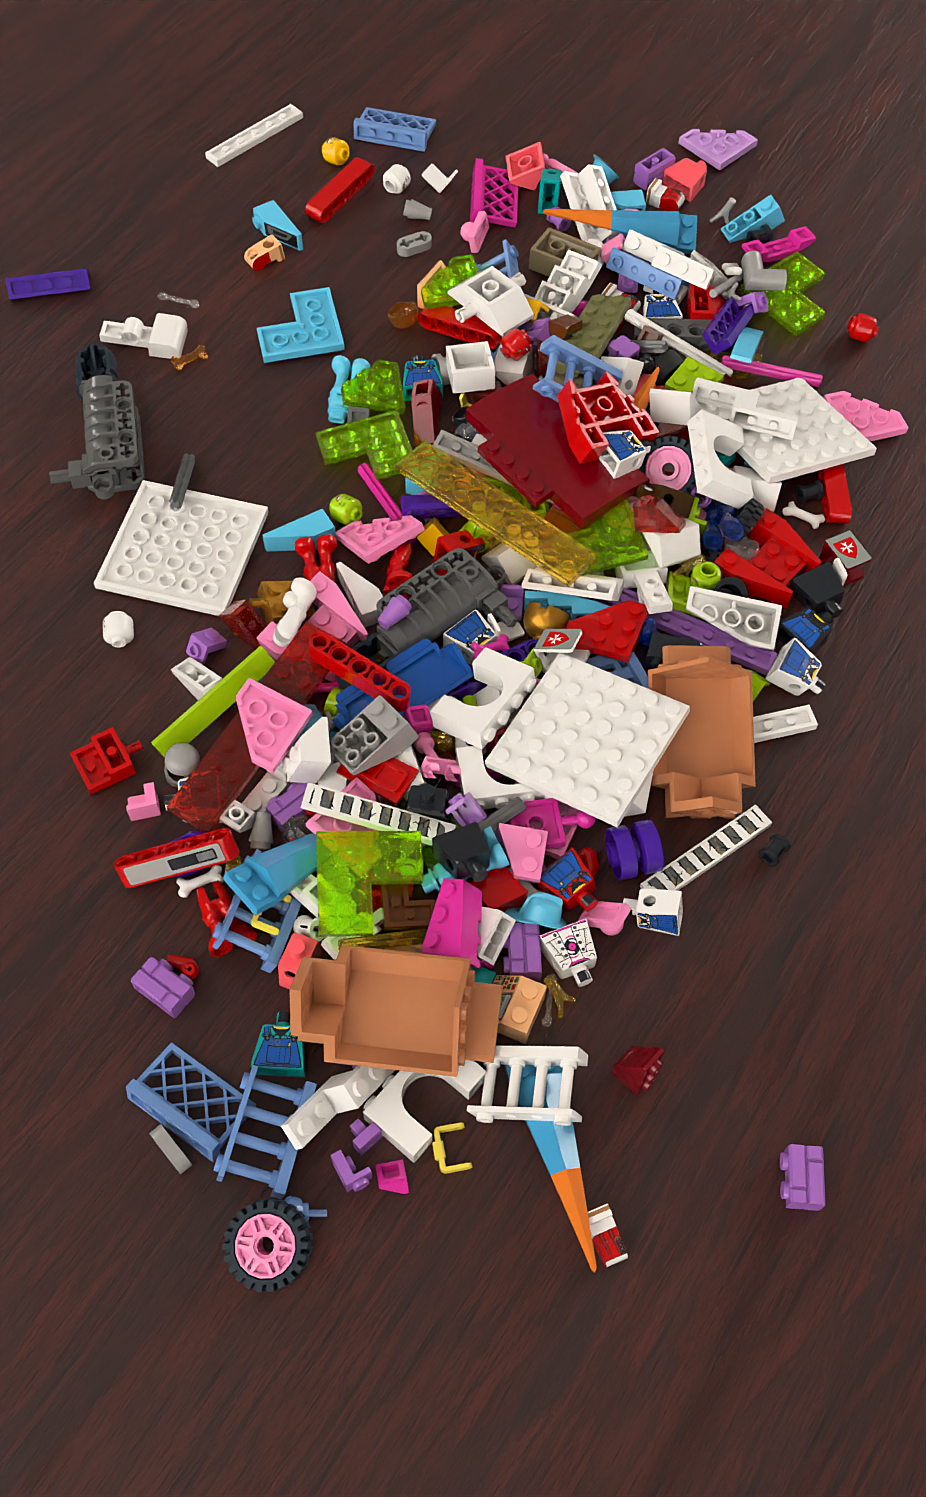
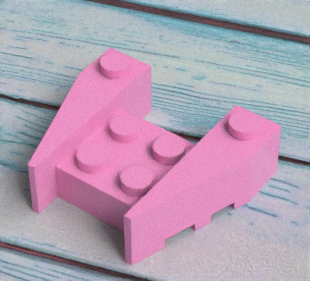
M319 571L310 581L317 591L316 598L312 603L318 606L319 609L297 631L291 643L281 647L273 641V634L277 626L273 621L256 638L267 653L279 663L289 664L297 667L298 670L311 672L319 675L320 678L333 682L336 680L335 674L310 657L309 637L314 632L322 631L352 648L359 639L366 642L368 633L337 584Z

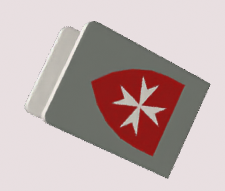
M544 629L534 648L537 658H540L542 661L543 673L547 672L560 652L586 663L590 655L589 650H574L582 635L581 629Z

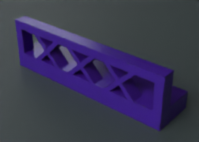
M88 268L5 278L9 299L91 289Z
M733 297L725 301L702 333L703 338L715 355L733 345L754 314L753 304L740 310Z
M484 492L404 495L400 498L403 516L412 515L416 519L471 516L475 511L489 510L495 506L494 499H486Z

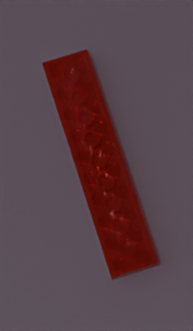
M306 621L260 684L305 706L330 672L310 657L309 637L314 632H327ZM329 634L330 636H332L333 638L337 639L338 641L342 642L343 644H345V645L347 646V643H346V642H344V641L338 639L337 637H335V636ZM239 711L166 806L169 812L205 833L215 829L220 822L219 818L230 804L236 800L260 767L251 760Z

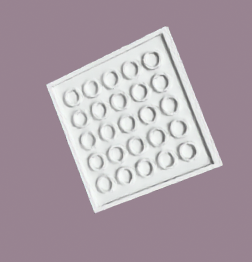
M795 378L751 390L760 392L756 407L799 417L792 440L742 428L745 444L736 452L768 484L875 455L877 448L804 379ZM699 403L705 411L729 421L732 410Z
M143 480L94 581L95 588L225 617L269 513L268 507L186 490L182 507L180 509H172L169 500L173 487Z
M560 652L485 760V765L487 768L618 827L689 714L690 706Z

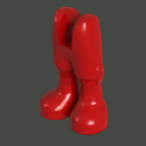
M322 535L318 538L317 549L321 562L320 566L316 564L314 541L308 537L296 540L294 544L295 550L304 559L303 575L306 579L311 581L320 571L335 583L336 569L331 558L337 548L336 537L333 535Z
M409 541L402 543L391 553L383 596L413 577L411 573L405 571L412 551ZM402 594V596L408 600L409 594Z
M219 880L212 882L215 894L218 896L217 899L209 901L208 894L203 887L196 890L202 912V920L210 927L211 934H213L218 922L222 923L221 919L225 918L232 902L229 893ZM233 917L229 927L230 930L255 941L257 938L255 929L251 925L244 923L241 919ZM211 937L208 948L213 957H222L232 950L233 944L225 939L218 949L212 948L216 938Z

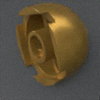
M537 602L527 605L523 619L524 628L533 639H539L544 629H566L568 622L571 621L567 613L556 607L548 605L547 609L540 608L541 603Z

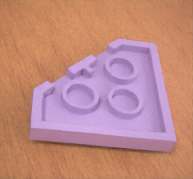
M691 129L679 137L680 145L719 171L754 148L758 139L742 130H736L735 134L726 133L725 130H710V133L700 132L699 129Z

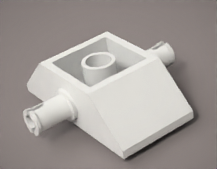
M491 266L448 290V294L464 306L455 311V316L460 323L475 315L502 337L534 317V313L521 289V286L525 285L526 280L520 272L508 278Z

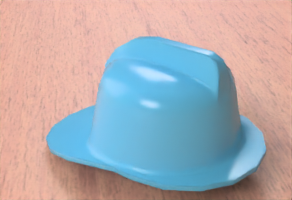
M595 154L593 155L595 160L592 165L603 168L608 186L616 178L619 179V176L600 157Z
M544 892L534 893L527 897L521 908H511L504 912L517 922L538 924L555 929L566 926V922L561 918L563 899Z

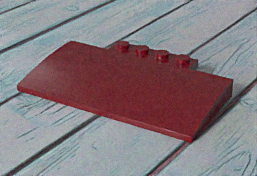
M533 374L500 388L466 409V421L487 439V441L478 446V453L532 505L537 507L550 499L582 530L637 492L641 484L647 485L650 481L639 469L614 479L599 458L595 461L579 464L568 443L559 402L542 396L539 392L532 389L533 385L540 381Z

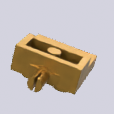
M261 581L257 591L258 598L249 599L250 608H262L267 625L272 621L278 624L286 614L288 608L284 605L283 598L285 593L292 591L291 584L293 581ZM313 604L306 611V618L303 622H307L315 613Z

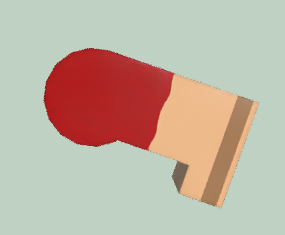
M270 235L245 252L244 259L255 271H260L274 260L278 262L284 260L285 255L282 244L273 235Z

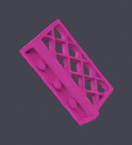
M476 158L472 173L470 222L474 223L479 211H489L493 215H487L488 223L516 227L518 186H513L505 178L508 177L507 169L483 165V159ZM486 173L493 174L494 177L490 178ZM496 181H501L503 185L499 186ZM490 185L494 189L490 191L486 186ZM508 188L512 193L508 194L504 190ZM499 193L503 197L498 199L495 194ZM490 198L493 202L489 204L485 199ZM508 201L512 206L507 207L504 202ZM499 206L502 211L498 212L494 207ZM508 214L512 219H507L503 215Z

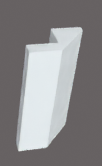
M588 164L579 174L564 171L560 175L571 209L617 210L602 167ZM575 221L580 238L583 241L596 239L604 244L606 239L611 240L621 234Z
M536 567L535 570L528 569L522 582V588L610 601H619L624 587V579L541 567Z

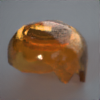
M414 301L398 302L393 305L390 311H388L389 320L393 326L399 329L413 326L418 319V308Z

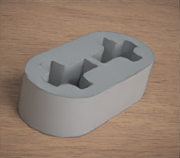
M421 231L398 239L397 253L400 256L408 257L429 250L432 246L431 234Z
M161 1124L149 1133L180 1174H183L192 1166L188 1158Z

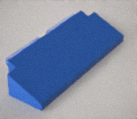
M422 639L386 663L388 672L405 681L410 686L409 707L425 704L428 706L474 676L473 671L455 642L439 649L436 642L431 643L429 639ZM378 682V683H375V684H376V685H383L384 683H379V682ZM350 685L336 695L337 704L335 706L340 711V714L331 720L341 730L375 699L357 687ZM396 695L395 697L402 698L404 696ZM398 712L404 718V712Z

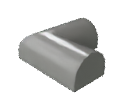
M749 251L743 255L741 265L745 290H785L787 281L786 269H764L762 255L758 251Z

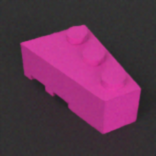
M443 878L420 953L471 959L472 968H480V960L477 959V946L481 945V937L478 936V922H481L482 911L481 890L463 879Z

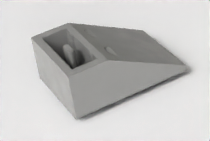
M379 695L329 740L330 752L354 776L400 755L419 736L411 725Z

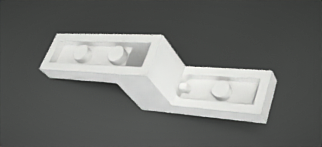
M629 230L622 247L623 250L651 262L652 266L705 290L708 289L715 273V269L684 256L685 253L633 230Z
M696 378L692 395L698 402L732 410L729 421L744 429L789 440L793 439L799 417L756 407L760 392Z
M357 1066L352 1071L331 1076L281 1125L296 1150L303 1148L337 1113L359 1108L395 1070Z

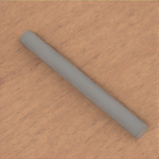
M743 272L740 275L732 276L710 290V297L718 296L732 287L735 282L741 281L743 279Z

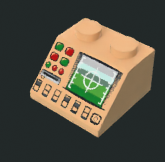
M496 975L493 984L503 985L497 1033L525 1044L544 1001L547 986L524 976Z

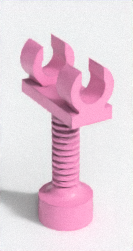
M422 732L417 734L419 738L413 742V745L419 753L426 755L420 768L424 777L436 779L433 773L445 775L447 781L457 782L454 773L461 774V768L456 765V761L438 757L433 749L434 740L429 733Z

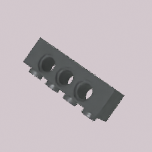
M647 318L698 350L713 353L702 336V333L712 320ZM634 325L632 328V340H637L641 329Z

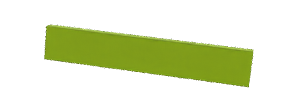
M260 645L151 742L152 745L165 757L166 752L173 745L178 743L188 744L236 702V695L248 678L258 682L277 663Z

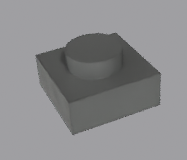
M348 407L347 428L369 430L370 408Z

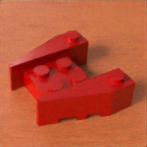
M605 372L595 386L577 389L572 379H570L557 396L568 443L579 464L597 460L608 447L609 443L603 432L629 430L633 432L639 441L646 439L649 443L659 434L650 415L644 409L640 411L633 403L635 399L630 394L626 396L617 387L619 383L609 372Z
M766 508L763 511V515L760 516L761 519L756 522L757 525L752 527L749 535L751 540L762 546L761 549L747 561L727 548L714 563L721 570V580L726 577H736L746 585L748 597L753 599L759 597L771 601L770 603L782 605L783 609H787L794 592L789 589L792 579L819 567L822 561L785 519Z

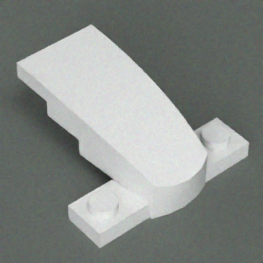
M568 250L561 265L554 266L548 281L542 280L535 298L525 294V297L541 301L550 309L548 313L539 311L536 320L550 318L552 320L567 314L577 318L572 312L590 288L602 264L599 261Z

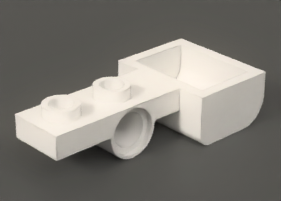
M161 313L156 315L153 327L144 326L142 321L135 317L127 318L125 323L104 321L100 332V341L145 347L149 350V356L180 360L188 332L187 322L180 316Z
M652 551L615 555L614 569L616 578L624 579V588L626 589L637 588L639 603L645 604L649 614L672 611L673 603L664 586L667 583L668 568L660 569Z

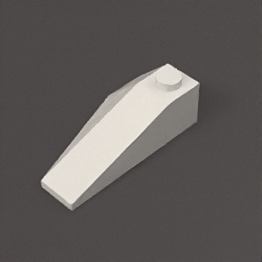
M690 586L686 610L749 646L774 650L782 605Z

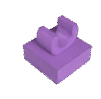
M359 1119L350 1125L351 1132L356 1136L352 1141L354 1149L361 1156L382 1138L381 1129L374 1121L367 1128Z

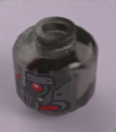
M292 815L282 825L285 828L282 838L289 843L312 834L313 832L306 827L309 818L306 815H300L298 818Z

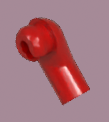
M583 848L579 853V857L584 861L586 868L594 878L600 869L597 852L592 848Z
M168 954L166 961L173 968L179 969L189 979H194L198 976L199 967L193 958Z

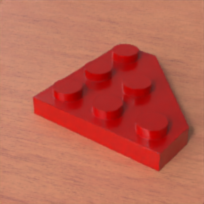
M627 600L569 621L566 629L582 630V635L575 647L576 649L589 650L590 653L629 663L649 612L645 604Z

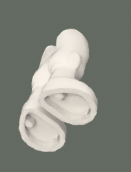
M295 578L291 584L292 591H288L284 595L283 603L288 610L277 624L273 634V641L278 646L285 647L291 643L298 628L306 618V611L316 598L317 591L315 586L305 578Z

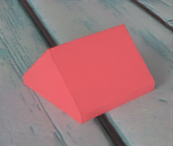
M541 142L506 155L510 184L535 191L541 179L542 171L545 169Z

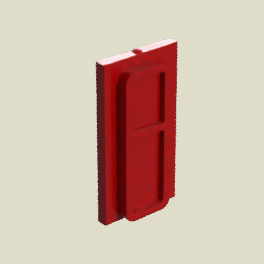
M394 757L354 776L341 762L336 771L338 775L350 781L357 777L375 794L397 805L419 773L418 769Z

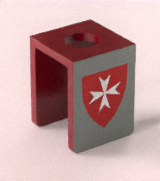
M850 530L825 540L819 556L822 564L830 562L833 565L835 558L840 559L848 574L844 585L863 578L865 573L859 566L871 561V556Z

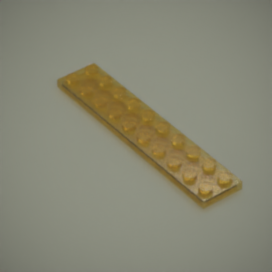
M427 441L421 443L396 463V471L567 587H570L597 562L598 555L439 449L432 447Z

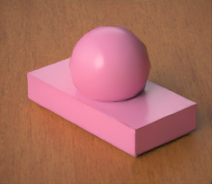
M485 211L478 212L474 223L466 222L461 227L460 234L465 241L469 242L471 253L479 252L488 232L489 223Z
M598 901L595 908L591 911L586 912L584 910L578 921L586 919L588 927L600 928L603 933L613 936L619 934L623 929L624 920L631 911V908L626 903Z

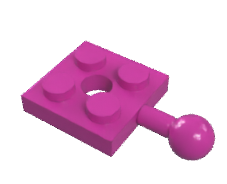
M548 798L525 801L526 809L509 820L510 825L531 828L529 826L530 822H541L543 827L538 830L548 831L545 849L566 845L563 826L578 824L582 828H590L594 825L596 817L581 810L576 815L560 816L557 799Z

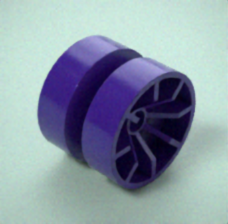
M650 819L633 822L630 832L625 825L606 829V854L618 881L636 877L638 867L644 875L663 870L664 857L657 829Z

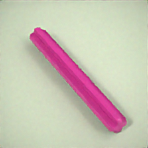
M724 355L721 360L723 365L733 370L787 381L802 378L809 385L819 387L822 383L823 376L821 374L757 361L747 363L732 359L728 355Z
M367 463L359 465L358 473L391 520H402V511ZM415 537L407 541H409L410 544H412L414 542H417L418 539Z

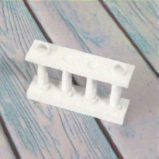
M496 1046L494 1063L483 1062L487 1073L484 1078L481 1106H467V1111L474 1115L477 1121L492 1123L493 1119L554 1121L555 1124L570 1126L571 1122H582V1116L573 1109H570L574 1070L577 1069V1066H587L588 1054L579 1047ZM500 1064L511 1067L506 1107L492 1106L496 1072ZM525 1065H534L537 1068L532 1107H518L521 1075ZM551 1065L563 1068L558 1108H544L547 1073Z

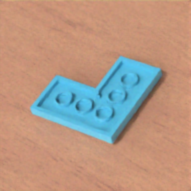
M329 287L290 293L296 322L257 328L264 363L345 350Z

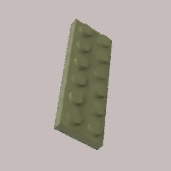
M592 295L578 319L583 321L582 329L569 333L565 341L599 359L625 317L626 312L631 307V298L620 295ZM557 360L556 372H566L567 366Z

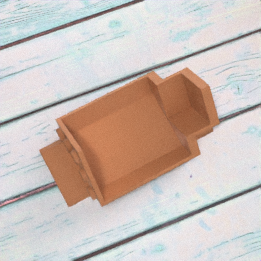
M727 646L662 647L663 664H659L658 668L648 670V689L689 705L690 712L654 768L651 786L665 789L666 818L690 816V818L711 819V817L719 816L725 819H735V814L742 813V789L756 787L752 671L742 668L741 665H732L731 650Z
M341 945L336 960L302 958L290 987L291 1036H298V1041L324 1044V1062L457 1077L459 1066H464L465 1060L494 1063L503 985L475 982V970H471V959Z

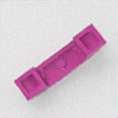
M804 226L790 230L788 237L764 244L758 239L742 244V248L746 253L758 251L762 255L763 262H773L802 251L814 243L816 237Z

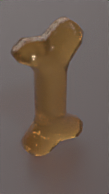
M198 345L196 350L182 357L172 356L171 362L174 364V369L180 371L185 364L198 358L207 359L208 353L205 351L204 345Z

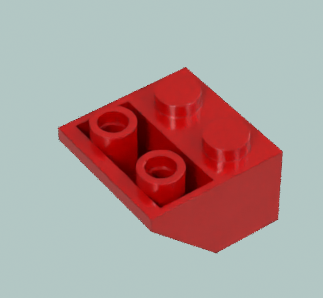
M690 284L686 301L687 319L712 320L726 300L720 294L714 298L710 297L709 292L713 289L711 285L705 290Z

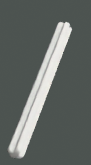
M629 309L626 312L624 319L641 330L644 325L649 326L664 335L662 340H665L672 349L723 374L725 381L730 379L733 373L732 369L634 310Z

